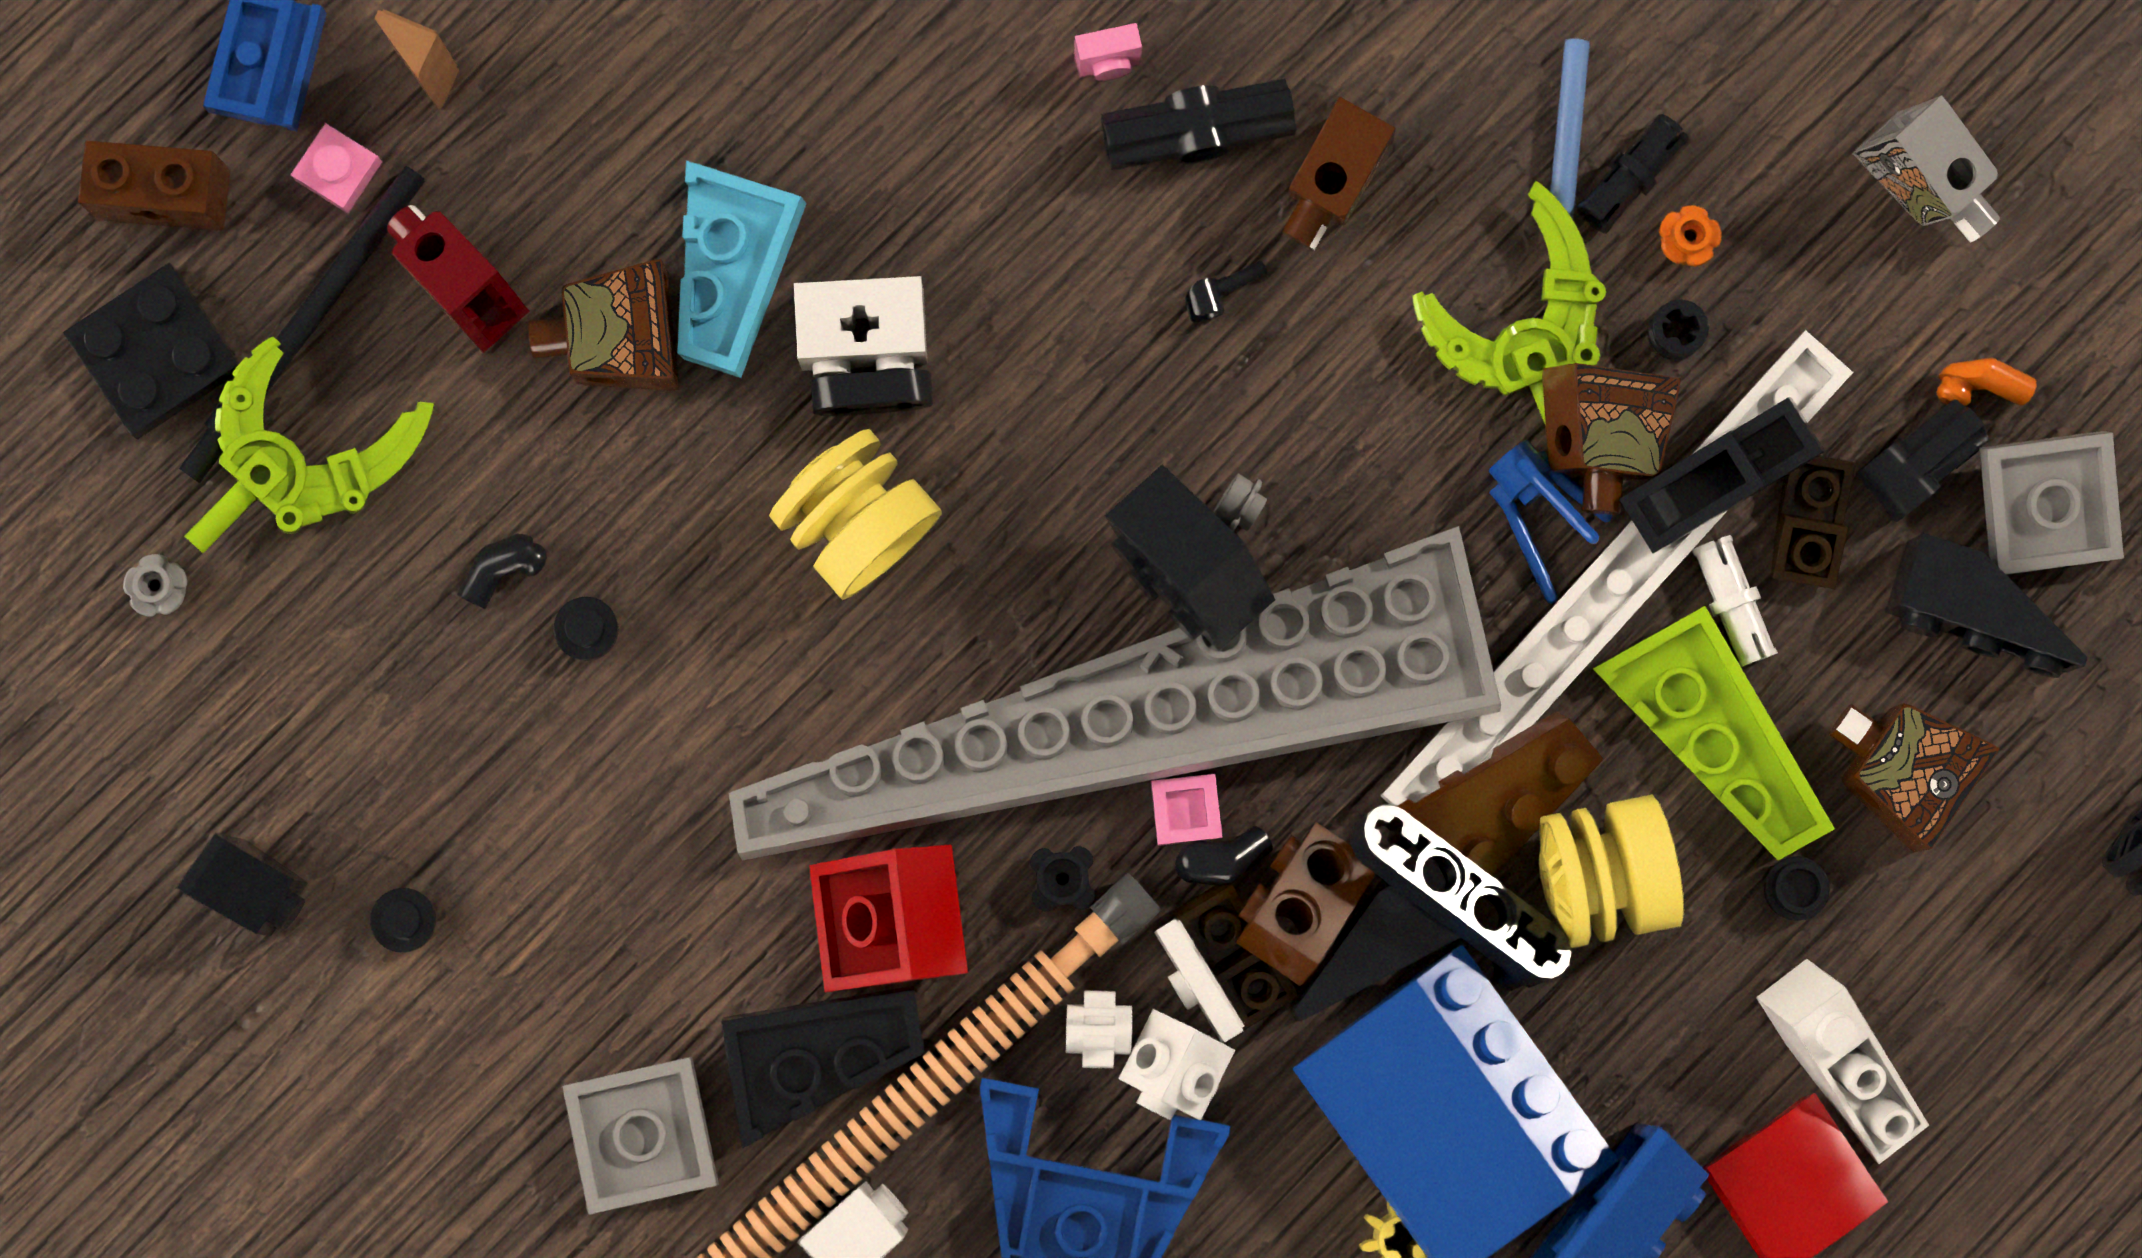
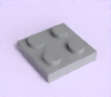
M2099 431L1979 447L1989 557L2005 574L2124 559L2112 432Z
M692 1057L562 1086L588 1214L719 1185Z

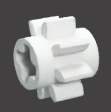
M1084 991V1005L1067 1004L1066 1053H1082L1083 1068H1114V1054H1131L1132 1006L1115 1005V991Z

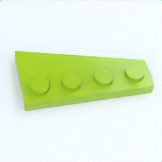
M1706 606L1592 669L1776 860L1786 857L1835 830Z

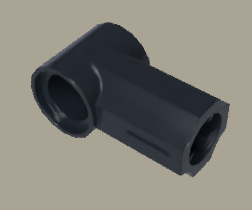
M1954 399L1906 439L1898 438L1855 474L1895 522H1898L1932 496L1941 487L1939 482L1975 455L1979 451V447L1984 446L1990 439L1986 434L1983 422L1972 409L1965 407Z

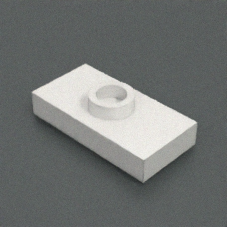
M1174 919L1154 932L1177 969L1175 973L1168 976V979L1186 1009L1189 1010L1198 1004L1220 1042L1225 1043L1244 1031L1242 1029L1244 1024L1181 921Z

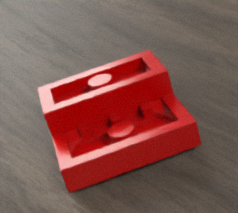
M1816 1093L1801 1097L1760 1130L1745 1135L1703 1167L1709 1174L1707 1177L1708 1182L1759 1258H1812L1888 1203Z

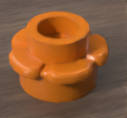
M1687 205L1682 207L1678 213L1670 212L1662 220L1659 228L1663 253L1669 260L1680 265L1696 267L1707 263L1713 257V249L1718 247L1721 242L1719 224L1715 220H1710L1708 212L1699 206ZM1690 230L1695 233L1696 238L1694 241L1686 240L1684 236L1686 231Z

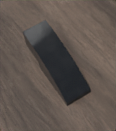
M1787 397L1619 500L1654 554L1826 451L1791 397Z

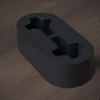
M903 369L838 374L819 377L811 381L813 413L819 416L833 417L912 411L933 405L931 372L927 370Z

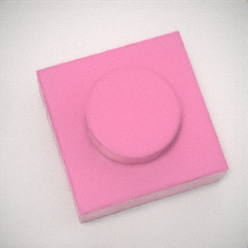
M1137 23L1075 36L1074 55L1079 77L1094 75L1098 81L1113 80L1128 75L1132 71V66H1137L1141 63L1142 44Z
M325 123L291 173V176L301 185L346 213H349L382 164V161L376 154Z
M1215 774L1151 781L1158 846L1222 839Z

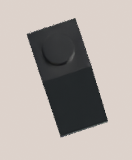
M214 833L176 888L258 935L271 936L276 928L283 932L296 919L305 903V899L299 895L308 882L247 840Z

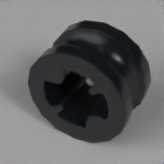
M1683 299L1669 301L1660 307L1649 322L1647 330L1649 344L1655 353L1664 359L1673 361L1687 359L1695 354L1706 341L1709 332L1708 318L1702 308L1692 301ZM1675 315L1679 323L1690 322L1693 331L1685 338V340L1690 342L1689 344L1681 345L1677 337H1670L1668 339L1665 337L1663 330L1671 323L1666 318L1667 316Z

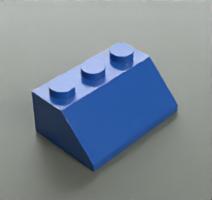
M1635 1123L1613 1151L1618 1160L1587 1184L1530 1258H1659L1666 1246V1243L1660 1237L1675 1218L1682 1223L1698 1208L1706 1195V1192L1700 1186L1709 1174L1663 1129L1657 1126Z

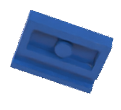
M229 0L203 107L212 114L268 126L270 124L282 126L297 132L327 14L324 8L317 4L310 6L296 3L295 0Z

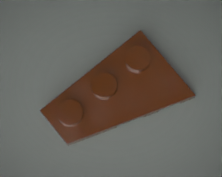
M1556 711L1495 747L1490 759L1466 773L1456 770L1438 781L1440 786L1438 790L1416 803L1408 799L1396 807L1407 812L1490 876L1494 877L1539 829L1540 818L1552 815L1604 758L1570 718Z

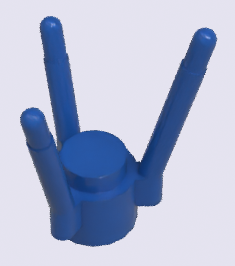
M1526 439L1508 451L1489 469L1488 472L1498 483L1489 493L1503 509L1545 600L1553 604L1558 599L1557 593L1515 500L1519 498L1526 507L1543 495L1588 543H1597L1599 535L1553 485L1557 484L1581 505L1584 488L1566 473L1552 471L1548 464L1546 452L1544 450L1538 452L1530 441ZM1594 514L1603 522H1609L1612 519V515Z

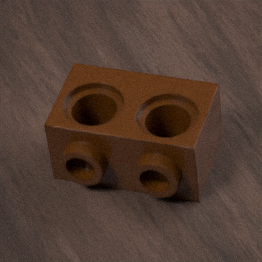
M1317 822L1302 841L1293 835L1288 838L1270 866L1280 873L1269 890L1262 884H1259L1238 915L1247 921L1248 924L1236 943L1300 986L1320 964L1375 876V873L1363 865L1355 856L1350 844ZM1307 867L1321 870L1327 876L1330 885L1316 882L1310 876ZM1275 916H1284L1293 921L1299 935H1292L1282 930Z

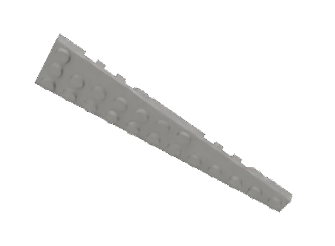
M1458 526L1384 553V558L1349 570V567H1345L1326 574L1325 580L1291 592L1287 588L1274 593L1273 596L1276 600L1219 651L1202 634L1193 641L1178 628L1020 686L1021 691L988 703L981 700L962 707L961 713L925 725L923 721L900 730L901 735L868 747L861 744L836 753L823 762H811L729 793L738 855L743 861L1500 712L1501 701L1460 528Z

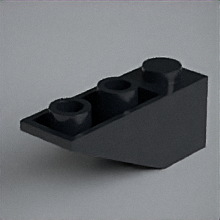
M1921 533L1906 542L1885 613L1903 618L1900 625L1902 628L1928 637H1938L1939 632L1942 631L1963 638L1961 647L1979 655L1997 658L2000 652L2022 658L2024 659L2022 664L2024 669L2042 676L2060 678L2061 672L2067 673L2085 667L2088 657L1985 553L1926 533Z

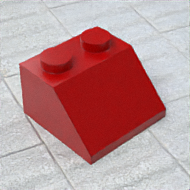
M952 844L892 849L809 865L825 993L968 973Z

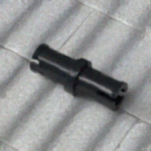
M1658 114L1644 134L1625 154L1619 152L1609 163L1611 170L1586 199L1577 206L1580 215H1585L1589 212L1583 219L1596 230L1608 233L1615 222L1622 216L1623 212L1641 193L1648 195L1656 185L1655 177L1681 147L1689 141V137L1685 132H1681L1677 136V133L1683 128L1670 117Z

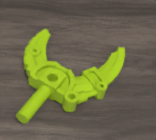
M1535 181L1528 193V196L1535 201L1531 214L1543 234L1550 260V269L1544 270L1542 301H1548L1543 319L1529 318L1518 320L1502 330L1495 341H1491L1459 324L1441 306L1433 293L1424 296L1422 291L1413 295L1412 299L1417 320L1422 322L1423 327L1421 331L1430 348L1435 347L1437 350L1435 355L1449 370L1454 368L1457 371V377L1472 385H1477L1479 382L1482 383L1483 388H1498L1504 396L1530 387L1546 426L1542 381L1543 368L1573 363L1595 366L1600 358V352L1596 346L1598 327L1594 326L1597 303L1605 297L1606 288L1591 273L1583 239L1567 210L1551 192Z
M273 336L253 349L251 351L252 356L250 358L245 357L233 371V381L226 382L219 398L222 408H217L215 430L221 433V437L217 440L223 451L219 458V464L237 482L184 537L199 551L204 553L256 499L276 516L277 526L281 531L288 534L298 532L303 526L323 521L322 516L343 510L349 513L360 512L365 506L369 493L393 477L413 455L428 427L434 403L418 402L415 411L402 413L384 436L360 453H357L356 448L326 457L328 464L306 466L303 454L293 441L280 433L264 430L263 415L266 391L274 369L284 354L278 348L281 343Z

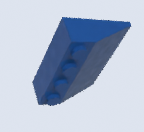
M1463 945L1428 964L1292 1068L1428 1258H1488L1573 1197L1618 1160Z

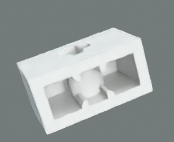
M921 276L794 283L797 359L802 371L813 370V377L819 378L830 375L851 374V368L876 367L877 372L914 369V364H927L924 294ZM867 318L869 326L872 328L867 333V341L855 342L851 330H854L856 327V319Z
M865 1181L807 1233L799 1243L812 1258H882L906 1235L908 1228L901 1221L906 1217L908 1211L884 1184L874 1191Z

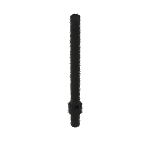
M405 166L277 336L276 339L281 343L278 348L284 354L274 369L266 394L388 233L387 226L391 218L398 211L408 206L426 182L420 174L410 167ZM218 404L206 420L204 425L208 427V430L179 467L181 471L198 483H201L223 453L217 440L221 437V433L215 430L217 408H222L221 404Z

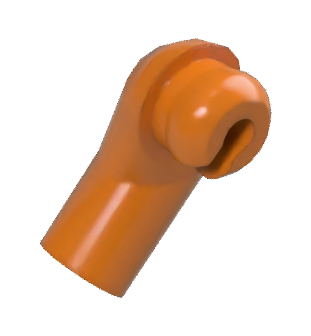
M1985 358L1950 363L1939 374V379L1942 382L1938 386L1937 397L1944 404H1948L1956 399L1966 406L1971 401L1972 390H1988L2018 406H2023L2033 397L2037 384L2035 378L1995 358Z

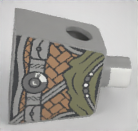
M1942 95L1897 112L1853 152L1854 156L1908 213L1924 226L1951 219L1969 242H1973L1987 233L2000 220V216L1981 195L1997 179V169Z

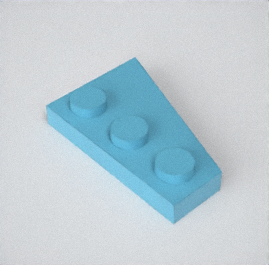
M686 160L685 183L688 185L687 215L683 216V239L686 241L684 277L680 283L677 353L684 360L741 378L804 212L806 202L801 196Z

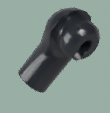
M518 533L485 545L479 551L457 596L486 610L502 577L517 571L533 577L542 570L547 559L545 548L540 544L533 543L531 536Z
M1252 826L1231 843L1195 841L1185 845L1176 857L1175 870L1178 876L1188 883L1217 886L1228 885L1270 854L1273 850V845L1264 830L1257 826Z

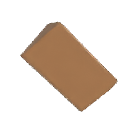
M378 10L374 19L438 109H441L459 69L435 30L387 10Z

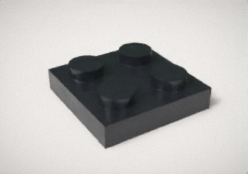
M170 262L63 332L130 435L137 440L234 377L232 373L240 364L180 273Z

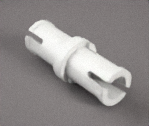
M1731 535L1719 538L1716 542L1711 541L1693 549L1692 552L1697 557L1714 600L1713 603L1709 604L1713 617L1720 615L1737 661L1741 667L1773 656L1778 652L1772 644L1756 601L1761 599L1757 586L1750 588L1732 544L1733 539Z

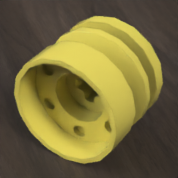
M870 429L859 431L839 445L829 448L816 457L795 477L789 489L778 500L769 514L771 520L781 531L792 528L802 521L790 538L792 544L798 550L811 546L823 538L829 541L813 566L842 600L852 597L891 568L926 535L942 515L941 509L914 479L905 481L886 492L882 486L898 464L897 459L891 453H887L869 462L881 446L880 440Z
M1653 795L1607 804L1604 834L1599 833L1593 817L1586 808L1572 811L1571 832L1561 813L1540 818L1539 869L1543 891L1549 910L1555 917L1558 927L1566 935L1570 948L1589 945L1590 923L1600 942L1614 940L1617 925V909L1622 910L1628 926L1635 935L1680 927L1682 925L1684 916L1683 892L1675 847L1667 820L1659 802Z

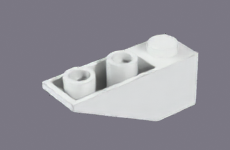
M1806 959L1756 997L1786 1046L1878 1164L1929 1126L1847 989L1826 972Z

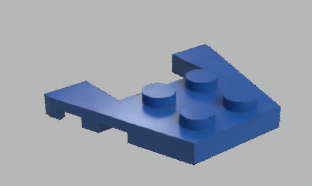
M982 1077L980 1094L1001 1257L1162 1258L1185 1212L1205 1180V1176L1218 1152L1227 1140L1230 1125L1174 1115L1170 1122L1160 1179L1155 1181L1028 1156L1027 1149L1039 1088Z

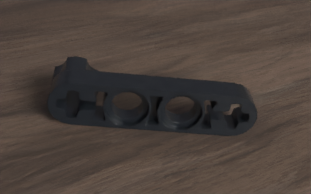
M1383 805L1361 816L1354 823L1350 834L1351 847L1355 856L1362 864L1489 958L1494 966L1493 978L1502 987L1510 991L1522 986L1530 988L1562 974L1568 967L1571 957L1570 944L1566 935L1557 925L1407 812L1396 806ZM1381 826H1385L1390 831L1387 841L1391 847L1385 850L1378 845L1381 834L1376 829ZM1412 847H1415V848L1417 849V852L1414 853V854L1405 862V864H1404V866H1403V865H1402V862L1405 861V860L1410 856V855H1409L1407 852H1405V851L1408 850V849H1410V848H1412ZM1426 860H1434L1445 869L1448 876V885L1444 893H1438L1430 889L1425 883L1422 876V868ZM1478 898H1484L1496 907L1499 923L1495 931H1488L1477 923L1473 907Z

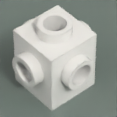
M1153 1009L1131 1051L1119 1080L1142 1091L1136 1103L1169 1120H1172L1177 1109L1201 1120L1217 1091L1219 1082L1235 1050Z

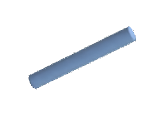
M1583 39L1565 40L1550 191L1567 210L1572 220L1590 43Z

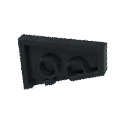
M910 986L723 1017L721 1023L742 1149L762 1139L765 1134L778 1127L815 1111L817 1107L851 1089L855 1090L924 1054L925 1049L915 987Z

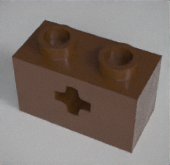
M85 140L78 203L99 221L224 231L231 170L213 151Z

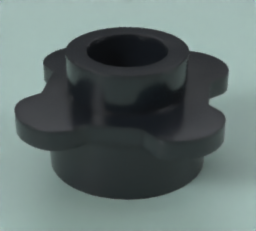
M1081 846L1074 847L1070 852L1053 853L1047 848H1041L1032 855L1030 866L1036 872L1037 889L1032 894V901L1039 910L1049 912L1058 905H1073L1078 910H1084L1091 906L1095 899V891L1089 886L1088 869L1093 864V856L1090 851ZM1059 873H1066L1068 875L1069 881L1066 885L1057 883L1056 877Z

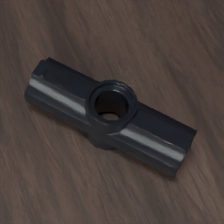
M1286 79L1272 80L1220 91L1217 86L1213 85L1196 86L1172 93L1165 98V102L1101 114L1103 140L1111 170L1147 165L1177 158L1179 163L1204 162L1226 155L1232 150V147L1293 136L1296 133L1295 110Z

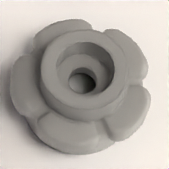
M1238 473L1222 495L1213 513L1232 531H1234L1237 525L1248 531L1267 501L1265 497L1257 493L1262 486V481L1257 478L1253 483Z
M151 554L142 557L136 568L132 567L127 571L124 577L123 589L125 594L130 595V606L137 613L147 617H152L156 613L168 615L177 610L182 604L186 594L187 577L185 571L178 563H169L165 556ZM153 580H159L161 584L160 589L155 592L151 591L150 583Z

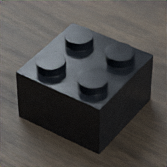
M1163 464L1105 515L1118 537L1111 543V546L1131 569L1128 573L1129 576L1152 601H1155L1159 596L1171 608L1168 611L1170 617L1193 641L1202 634L1219 651L1276 600L1245 542Z

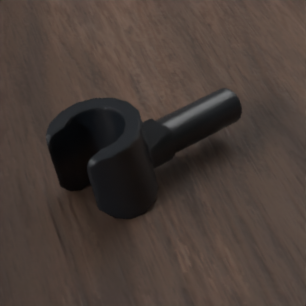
M1258 261L1228 277L1224 276L1218 280L1216 278H1206L1197 281L1185 296L1190 320L1192 322H1201L1223 315L1225 310L1221 295L1229 294L1267 275L1264 263Z

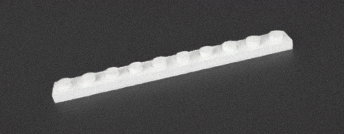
M1805 330L1692 454L1726 433L1734 431L1787 397H1791L1808 423L1853 372ZM1726 512L1654 554L1631 520L1495 669L1494 676L1501 701L1500 712L1447 722L1381 794V797L1391 806H1398L1408 799L1416 803L1440 788L1438 781L1456 770L1466 773L1491 758L1495 747L1531 727Z

